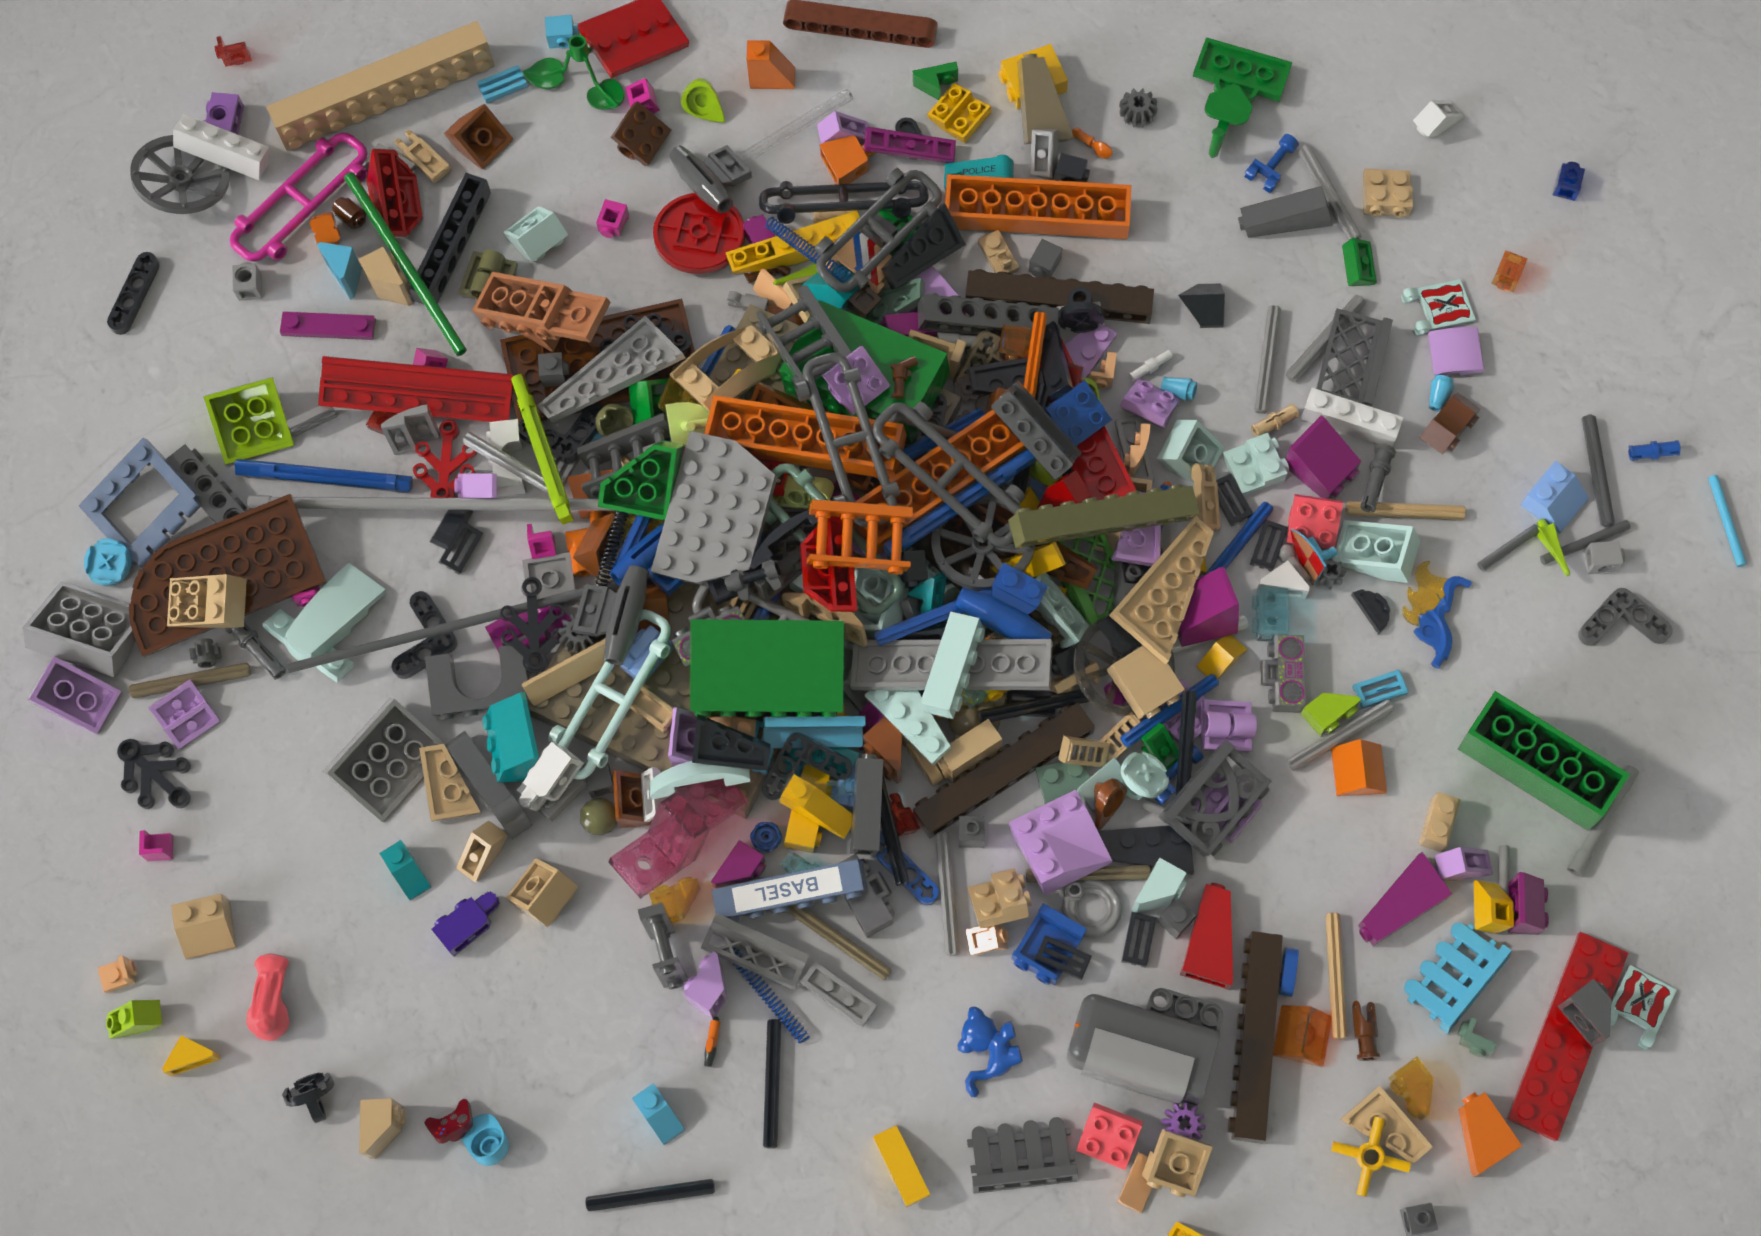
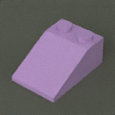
M54 656L28 701L97 734L121 691Z

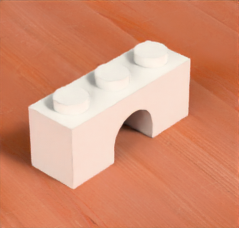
M518 419L489 422L490 431H486L488 443L507 454L523 450ZM488 459L489 467H493V474H497V496L526 493L525 480Z

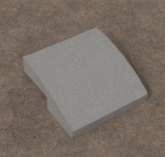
M427 404L403 411L381 424V429L394 455L414 452L416 444L420 441L426 442L440 439L439 428Z

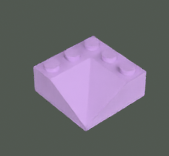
M1076 790L1008 822L1012 836L1044 895L1054 892L1112 863V859L1094 822Z

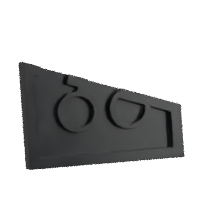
M1028 357L969 367L973 393L990 395L998 388L1009 389L1018 380L1024 386ZM1041 362L1039 368L1037 387L1041 383H1044Z
M697 714L692 763L768 771L770 743Z

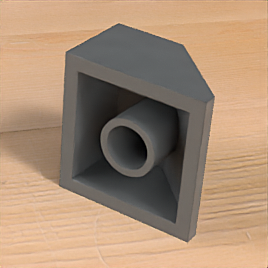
M1594 979L1557 1006L1592 1048L1610 1037L1612 1000L1608 996L1609 992L1606 987Z

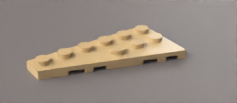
M1197 516L1190 521L1109 615L1165 665L1170 660L1173 645L1178 637V630L1185 617L1194 591V584L1201 571L1202 561L1206 556L1214 533Z

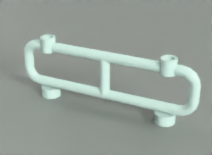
M643 610L640 621L646 619L661 628V633L658 639L651 643L649 647L650 653L626 695L604 684L614 667L613 664L605 662L568 728L556 725L549 733L548 741L550 743L554 742L567 749L598 693L620 704L596 748L589 752L587 764L577 772L573 779H585L592 774L596 766L603 768L607 764L609 757L604 753L658 657L665 659L670 653V646L666 644L671 634L669 622L653 611Z

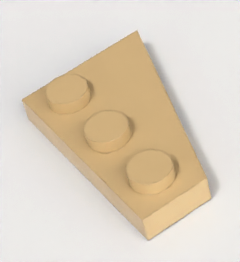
M445 744L419 748L431 822L480 814L481 812Z
M1380 1085L1340 1119L1369 1138L1374 1118L1385 1119L1379 1144L1412 1164L1433 1148L1430 1142Z

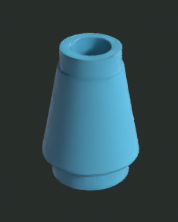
M1435 375L1434 380H1431L1429 409L1437 412L1443 409L1454 389V380L1444 375Z
M1164 377L1161 390L1169 391L1175 397L1184 401L1193 400L1198 383L1193 381L1192 378Z

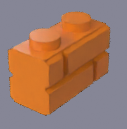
M329 211L312 217L309 224L312 232L315 233L314 237L317 244L323 242L338 245L341 232L338 225H335L336 219L333 212Z

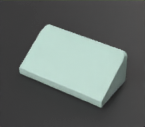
M1115 758L1110 760L1077 789L1081 799L1092 811L1095 810L1094 787L1096 783H1104L1111 778L1118 779L1122 783L1124 781L1121 776V765Z

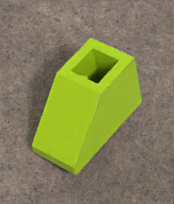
M1322 693L1304 707L1301 715L1319 736L1323 735L1326 731L1330 734L1340 726L1339 721L1344 717L1350 719L1358 712L1357 706L1361 699L1358 696Z
M131 1000L109 1012L106 1019L109 1039L148 1032L161 1026L160 1000Z

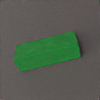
M1352 238L1344 243L1342 250L1348 286L1377 284L1371 242Z

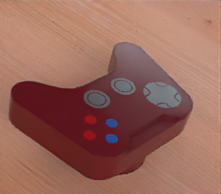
M462 1099L452 1113L441 1119L429 1117L425 1120L424 1124L439 1144H444L448 1141H458L473 1126L471 1105L467 1099Z

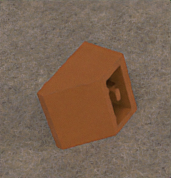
M884 716L863 735V748L865 750L863 753L877 755V759H883L884 777L889 781L893 779L898 784L901 781L902 733Z

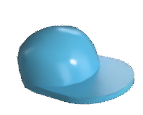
M481 1114L474 1117L472 1128L466 1131L465 1136L462 1138L470 1155L479 1164L484 1166H492L499 1163L505 1158L510 1147L507 1135L497 1119L491 1114Z

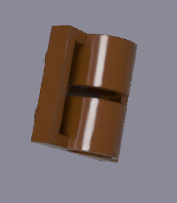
M636 101L632 104L610 138L618 144L617 149L621 154L632 160L637 159L642 165L647 166L672 130L640 102Z

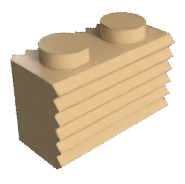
M1438 792L1430 801L1431 804L1425 819V826L1422 828L1421 840L1418 843L1420 846L1443 852L1450 840L1460 799Z

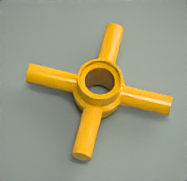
M1374 1118L1369 1142L1362 1144L1359 1148L1336 1141L1332 1142L1331 1151L1356 1158L1358 1164L1362 1167L1356 1193L1358 1195L1367 1197L1372 1172L1380 1169L1382 1166L1409 1173L1411 1162L1386 1156L1382 1147L1379 1146L1385 1119ZM1369 1149H1374L1377 1152L1378 1158L1374 1164H1367L1364 1160V1153Z

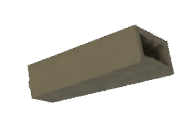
M1037 54L1023 55L1024 58H1021L1017 64L1024 144H1031L1032 129H1059V142L1070 141L1073 139V134L1045 58L1037 57Z

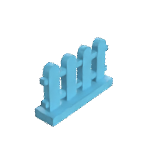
M1463 923L1453 924L1451 935L1456 939L1452 945L1444 941L1439 942L1435 949L1436 955L1441 958L1438 963L1435 964L1429 960L1422 962L1420 973L1425 977L1421 983L1413 979L1408 980L1404 987L1405 993L1410 996L1407 1001L1412 1005L1416 1001L1430 1011L1429 1017L1435 1021L1438 1017L1441 1020L1440 1029L1447 1034L1450 1033L1508 961L1512 952L1504 944L1499 950L1495 948L1497 942L1493 939L1487 942L1473 931L1475 926L1471 923L1468 926H1465ZM1462 944L1478 955L1474 961L1458 951ZM1485 960L1488 964L1481 968L1479 965ZM1446 963L1462 974L1458 980L1442 969ZM1469 979L1472 983L1467 988L1464 984ZM1431 982L1447 993L1443 999H1440L1427 989ZM1452 998L1457 1001L1453 1007L1448 1005Z

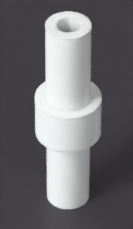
M1166 350L1155 358L1147 359L1141 367L1129 373V377L1134 382L1147 373L1152 374L1159 369L1160 365L1173 358L1172 353Z

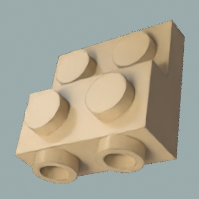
M1364 169L1363 214H1370L1372 216H1409L1413 208L1411 172L1407 170Z
M1015 868L991 874L992 881L967 887L980 929L1029 917L1028 906H1032L1028 891L1023 892L1022 889L1026 888L1022 873L1017 874Z
M1162 1129L1154 1152L1150 1151L1141 1176L1147 1180L1146 1184L1153 1188L1161 1190L1162 1186L1170 1188V1192L1177 1196L1185 1197L1188 1194L1195 1197L1213 1147L1210 1144Z

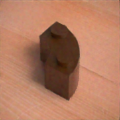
M1457 392L1432 419L1419 438L1442 455L1447 450L1452 452L1459 444L1460 440L1458 438L1467 426L1471 429L1480 418L1477 416V413L1481 408Z

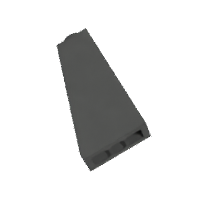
M1322 186L1240 208L1242 216L1238 217L1241 231H1246L1248 238L1333 225Z
M863 754L862 758L856 760L850 854L876 855L879 851L883 759H877V755Z

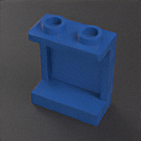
M1043 903L1016 951L1014 950L1011 959L1015 961L1013 964L1022 971L1027 972V970H1030L1037 974L1036 978L1046 985L1052 983L1055 985L1063 972L1035 960L1045 935L1077 949L1087 928ZM1050 944L1046 945V948L1056 951L1069 958L1073 956L1072 954L1065 952L1059 948H1056ZM1045 953L1042 954V956L1065 966L1068 964Z

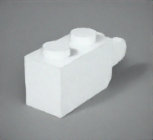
M551 742L543 750L542 756L535 766L529 770L523 782L527 787L519 798V804L523 808L539 811L546 800H559L584 763L564 746Z

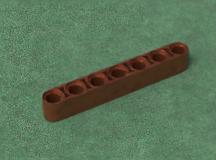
M789 0L786 4L783 25L792 30L923 48L934 46L938 26L934 19L928 17L802 0Z

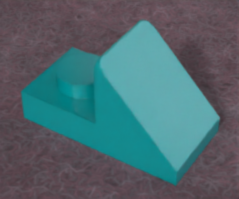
M943 573L931 577L907 594L923 600L920 607L921 614L943 606L947 578Z

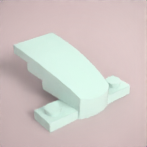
M348 563L319 590L296 619L279 609L263 623V629L285 644L289 653L297 660L337 651L333 646L351 634V628L366 617L369 608L385 595V588ZM347 658L315 667L337 683L353 669L354 662Z

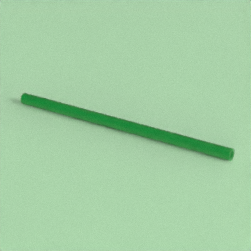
M354 172L347 173L344 177L345 181L457 356L465 354L467 349L357 176Z

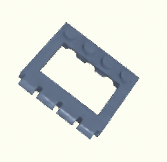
M142 438L80 503L79 507L107 538L120 541L129 549L132 565L138 564L143 568L153 555L150 551L151 548L155 552L162 548L171 539L167 532L174 535L187 522L183 515L185 514L191 518L202 505L197 501L200 496L148 439ZM152 464L177 491L178 496L131 544L104 513L108 510L109 504L113 500H117L124 493L127 485L130 482H135L145 466Z

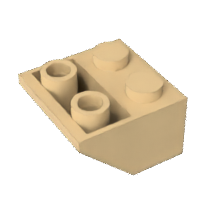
M381 247L358 259L377 298L407 306L412 304L409 297L411 293L408 282L403 272L400 271L392 253L387 254L384 247Z

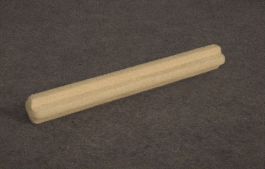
M1348 501L1345 505L1346 515L1463 520L1466 515L1465 506L1377 502L1374 512H1371V508L1370 512L1363 511L1360 507L1361 501Z
M1327 913L1325 918L1333 1039H1345L1347 1037L1340 914Z

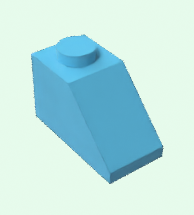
M654 1083L632 1098L663 1145L685 1130Z

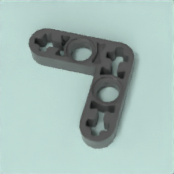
M1618 588L1604 601L1578 632L1579 640L1583 644L1588 646L1595 645L1622 617L1649 640L1656 644H1662L1671 637L1673 629L1668 621L1630 590ZM1623 596L1625 598L1624 602L1615 609L1613 605L1618 598ZM1637 610L1643 611L1647 616V620L1643 622L1638 621L1634 616V612ZM1600 612H1609L1612 615V621H1602ZM1651 620H1653L1654 623L1649 628H1647L1646 626L1650 623ZM1597 625L1599 629L1594 633V636L1587 637L1588 631ZM1661 627L1664 631L1658 636L1656 632Z

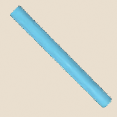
M1718 475L1711 476L1708 480L1737 567L1745 566L1747 563Z

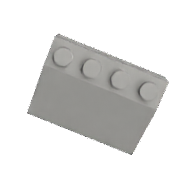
M62 581L23 626L25 648L52 657L55 656L58 659L112 677L125 664L136 642L130 624L129 603Z
M389 698L322 772L383 822L424 776L419 748L444 743L394 698Z

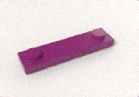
M873 127L866 128L864 151L940 163H953L955 161L956 140Z
M283 311L280 334L281 336L373 340L376 318L374 315Z

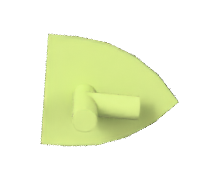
M691 402L665 405L671 442L686 445L690 431L702 434L705 432L709 412L702 405Z

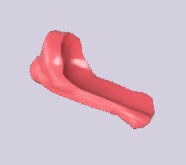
M264 954L256 959L254 966L258 972V977L254 986L252 1005L248 1009L246 1018L248 1029L257 1038L267 1041L279 1039L285 1034L290 1024L287 1007L281 996L285 971L289 961L285 956L278 954Z

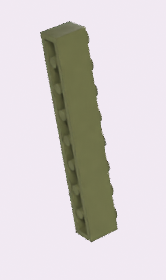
M1177 484L1169 487L1168 490H1162L1161 487L1150 489L1147 493L1140 494V491H1133L1123 497H1119L1118 494H1112L1104 497V500H1097L1096 497H1092L1078 504H1075V501H1067L1058 507L1047 504L1040 506L1038 510L1032 511L1029 507L1017 510L1016 514L1008 521L1015 548L1189 521L1199 515L1200 512L1193 486L1183 487L1182 484Z

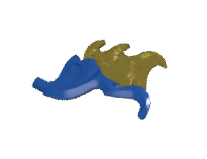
M1425 561L1417 567L1415 572L1418 591L1413 593L1410 587L1407 589V597L1413 611H1408L1406 606H1403L1402 614L1407 622L1419 626V628L1413 631L1419 640L1432 646L1436 651V656L1431 665L1439 669L1444 660L1447 661L1452 648V634L1445 621L1444 614L1448 613L1451 609L1455 588L1460 585L1469 588L1472 582L1460 576H1453L1449 579L1434 576L1427 568L1430 561Z

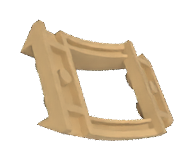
M751 325L723 334L704 344L673 370L670 376L710 412L714 395L737 399L758 382L769 377L774 378L778 363L780 364L782 358L774 345ZM734 342L755 363L742 369L718 387L697 366L720 348Z

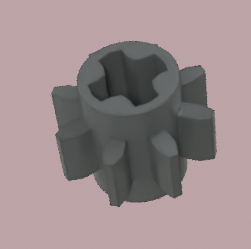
M1330 558L1325 563L1326 568L1319 577V586L1324 584L1328 586L1329 590L1332 589L1335 583L1341 586L1343 580L1340 577H1344L1346 574L1345 570H1341V561L1337 563Z
M209 638L199 639L194 643L195 648H189L191 660H193L194 664L197 663L200 668L213 667L216 665V659L222 658L218 643L213 644V640Z

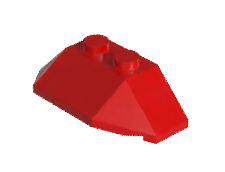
M372 149L367 176L369 197L394 236L407 237L423 219L417 177L395 150Z
M840 517L828 519L826 555L841 556L843 521L840 520ZM816 527L800 545L803 592L831 612H857L854 567L828 566L827 569L813 568V564H807L808 556L816 554Z

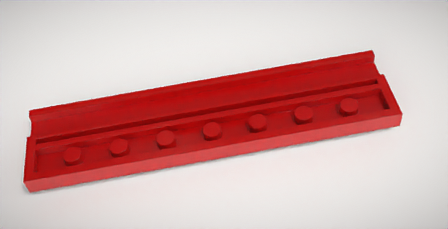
M323 356L318 406L401 413L427 404L433 417L486 422L510 420L513 386L511 378L514 374Z

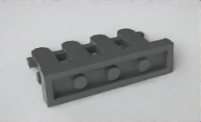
M1054 1117L1050 1120L1049 1130L1039 1131L1038 1124L1033 1120H1029L1023 1125V1133L1013 1134L1012 1126L1003 1123L997 1129L998 1136L988 1137L986 1129L977 1126L972 1130V1139H967L968 1148L973 1147L975 1165H970L971 1174H977V1176H972L973 1194L1077 1181V1164H1070V1162L1075 1161L1074 1153L1069 1154L1066 1137L1071 1135L1070 1127L1065 1128L1064 1121L1059 1117ZM1050 1138L1053 1156L1043 1157L1041 1139ZM1025 1141L1027 1159L1017 1160L1015 1142ZM999 1144L1001 1162L991 1163L989 1145ZM1054 1164V1167H1044V1165ZM1028 1167L1029 1170L1019 1171L1018 1168ZM1002 1170L1003 1172L995 1174L992 1173V1171Z

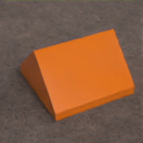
M1359 739L1331 748L1336 796L1387 793L1381 744Z

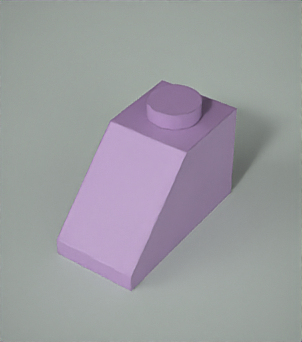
M834 111L817 124L821 144L851 135L856 136L860 145L865 144L866 128L869 127L867 121Z
M458 474V478L454 482L455 493H458V498H497V474Z
M1458 847L1435 855L1436 871L1442 880L1456 881L1493 874L1488 850Z

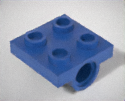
M1085 380L1045 408L1049 416L1076 446L1112 421Z

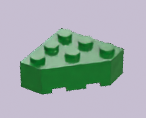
M664 440L653 444L612 476L601 482L598 507L665 520L686 445Z

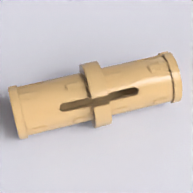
M1290 404L1276 413H1269L1267 418L1251 425V430L1255 437L1273 430L1278 431L1282 428V425L1298 418L1299 412L1294 404Z

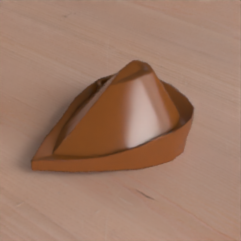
M1111 778L1104 783L1098 782L1095 784V827L1097 831H1100L1106 825L1126 797L1127 788L1118 779Z

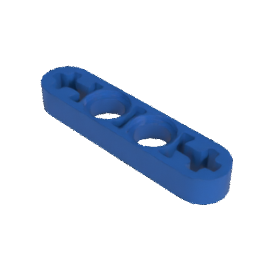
M880 830V844L885 847L883 831ZM886 847L881 852V855L877 852L873 856L893 875L891 864L885 860V855L888 853ZM903 852L906 869H913L917 873V878L914 881L903 886L921 904L932 905L938 899L939 891L937 885ZM921 878L925 880L921 882V885L926 890L933 889L932 898L928 896L923 898V891L919 886H917L916 890L913 889V887L918 885Z

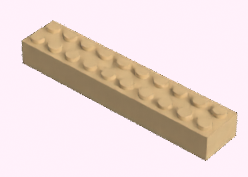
M475 21L270 104L266 108L286 151L297 149L310 141L319 140L332 132L341 131L344 127L354 123H360L371 116L382 114L393 107L402 106L415 98L424 97L437 89L446 88L449 84L465 80L476 73L485 72L495 65L488 42L478 21Z

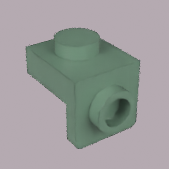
M1471 1017L1467 1022L1463 1021L1458 1031V1036L1461 1037L1459 1045L1469 1048V1052L1478 1057L1491 1055L1497 1043L1472 1033L1477 1021L1476 1018Z

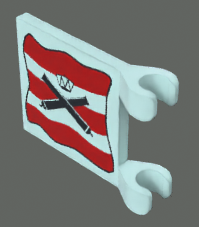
M1461 279L1420 288H1406L1403 291L1404 294L1401 295L1403 303L1419 299L1427 320L1416 322V326L1413 327V332L1416 336L1438 329L1475 322L1476 320Z
M1628 965L1611 1001L1610 1028L1615 1024L1618 1015L1646 1029L1638 1042V1046L1647 1050L1655 1041L1658 1029L1676 989L1632 965Z

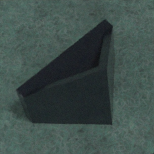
M1221 283L1197 284L1178 295L1199 323L1200 328H1220L1224 326L1225 293Z

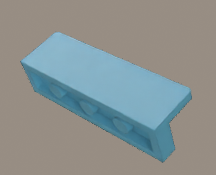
M865 716L764 717L763 741L770 743V748H782L790 734L799 732L829 748L862 747ZM799 738L796 741H790L793 744L792 748L804 747L801 745V739Z

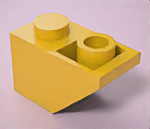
M1480 880L1473 881L1475 930L1498 934L1514 927L1513 901L1500 885Z

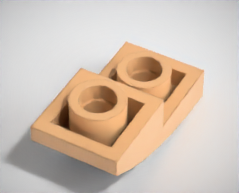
M1141 423L1140 431L1135 432L1134 445H1131L1129 453L1124 455V466L1128 468V474L1131 477L1136 473L1144 458L1151 424Z

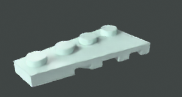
M869 690L865 694L866 699L933 766L952 749L932 714L924 712L920 704L922 697L918 690Z

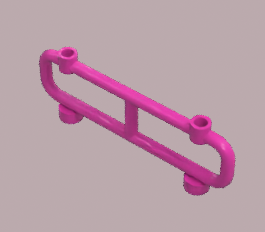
M349 133L336 134L329 140L320 138L315 145L317 151L248 217L241 214L235 219L234 224L237 227L230 235V245L233 250L244 259L252 262L260 261L267 256H270L274 261L281 260L287 253V247L281 242L345 182L344 177L347 173L354 172L360 183L367 177L368 170L362 165L368 154L364 144ZM340 142H347L358 151V156L312 200L308 199L294 187L325 156H330L334 152L335 146ZM286 193L304 206L258 252H250L239 243V238L244 233L251 232L254 228V223Z

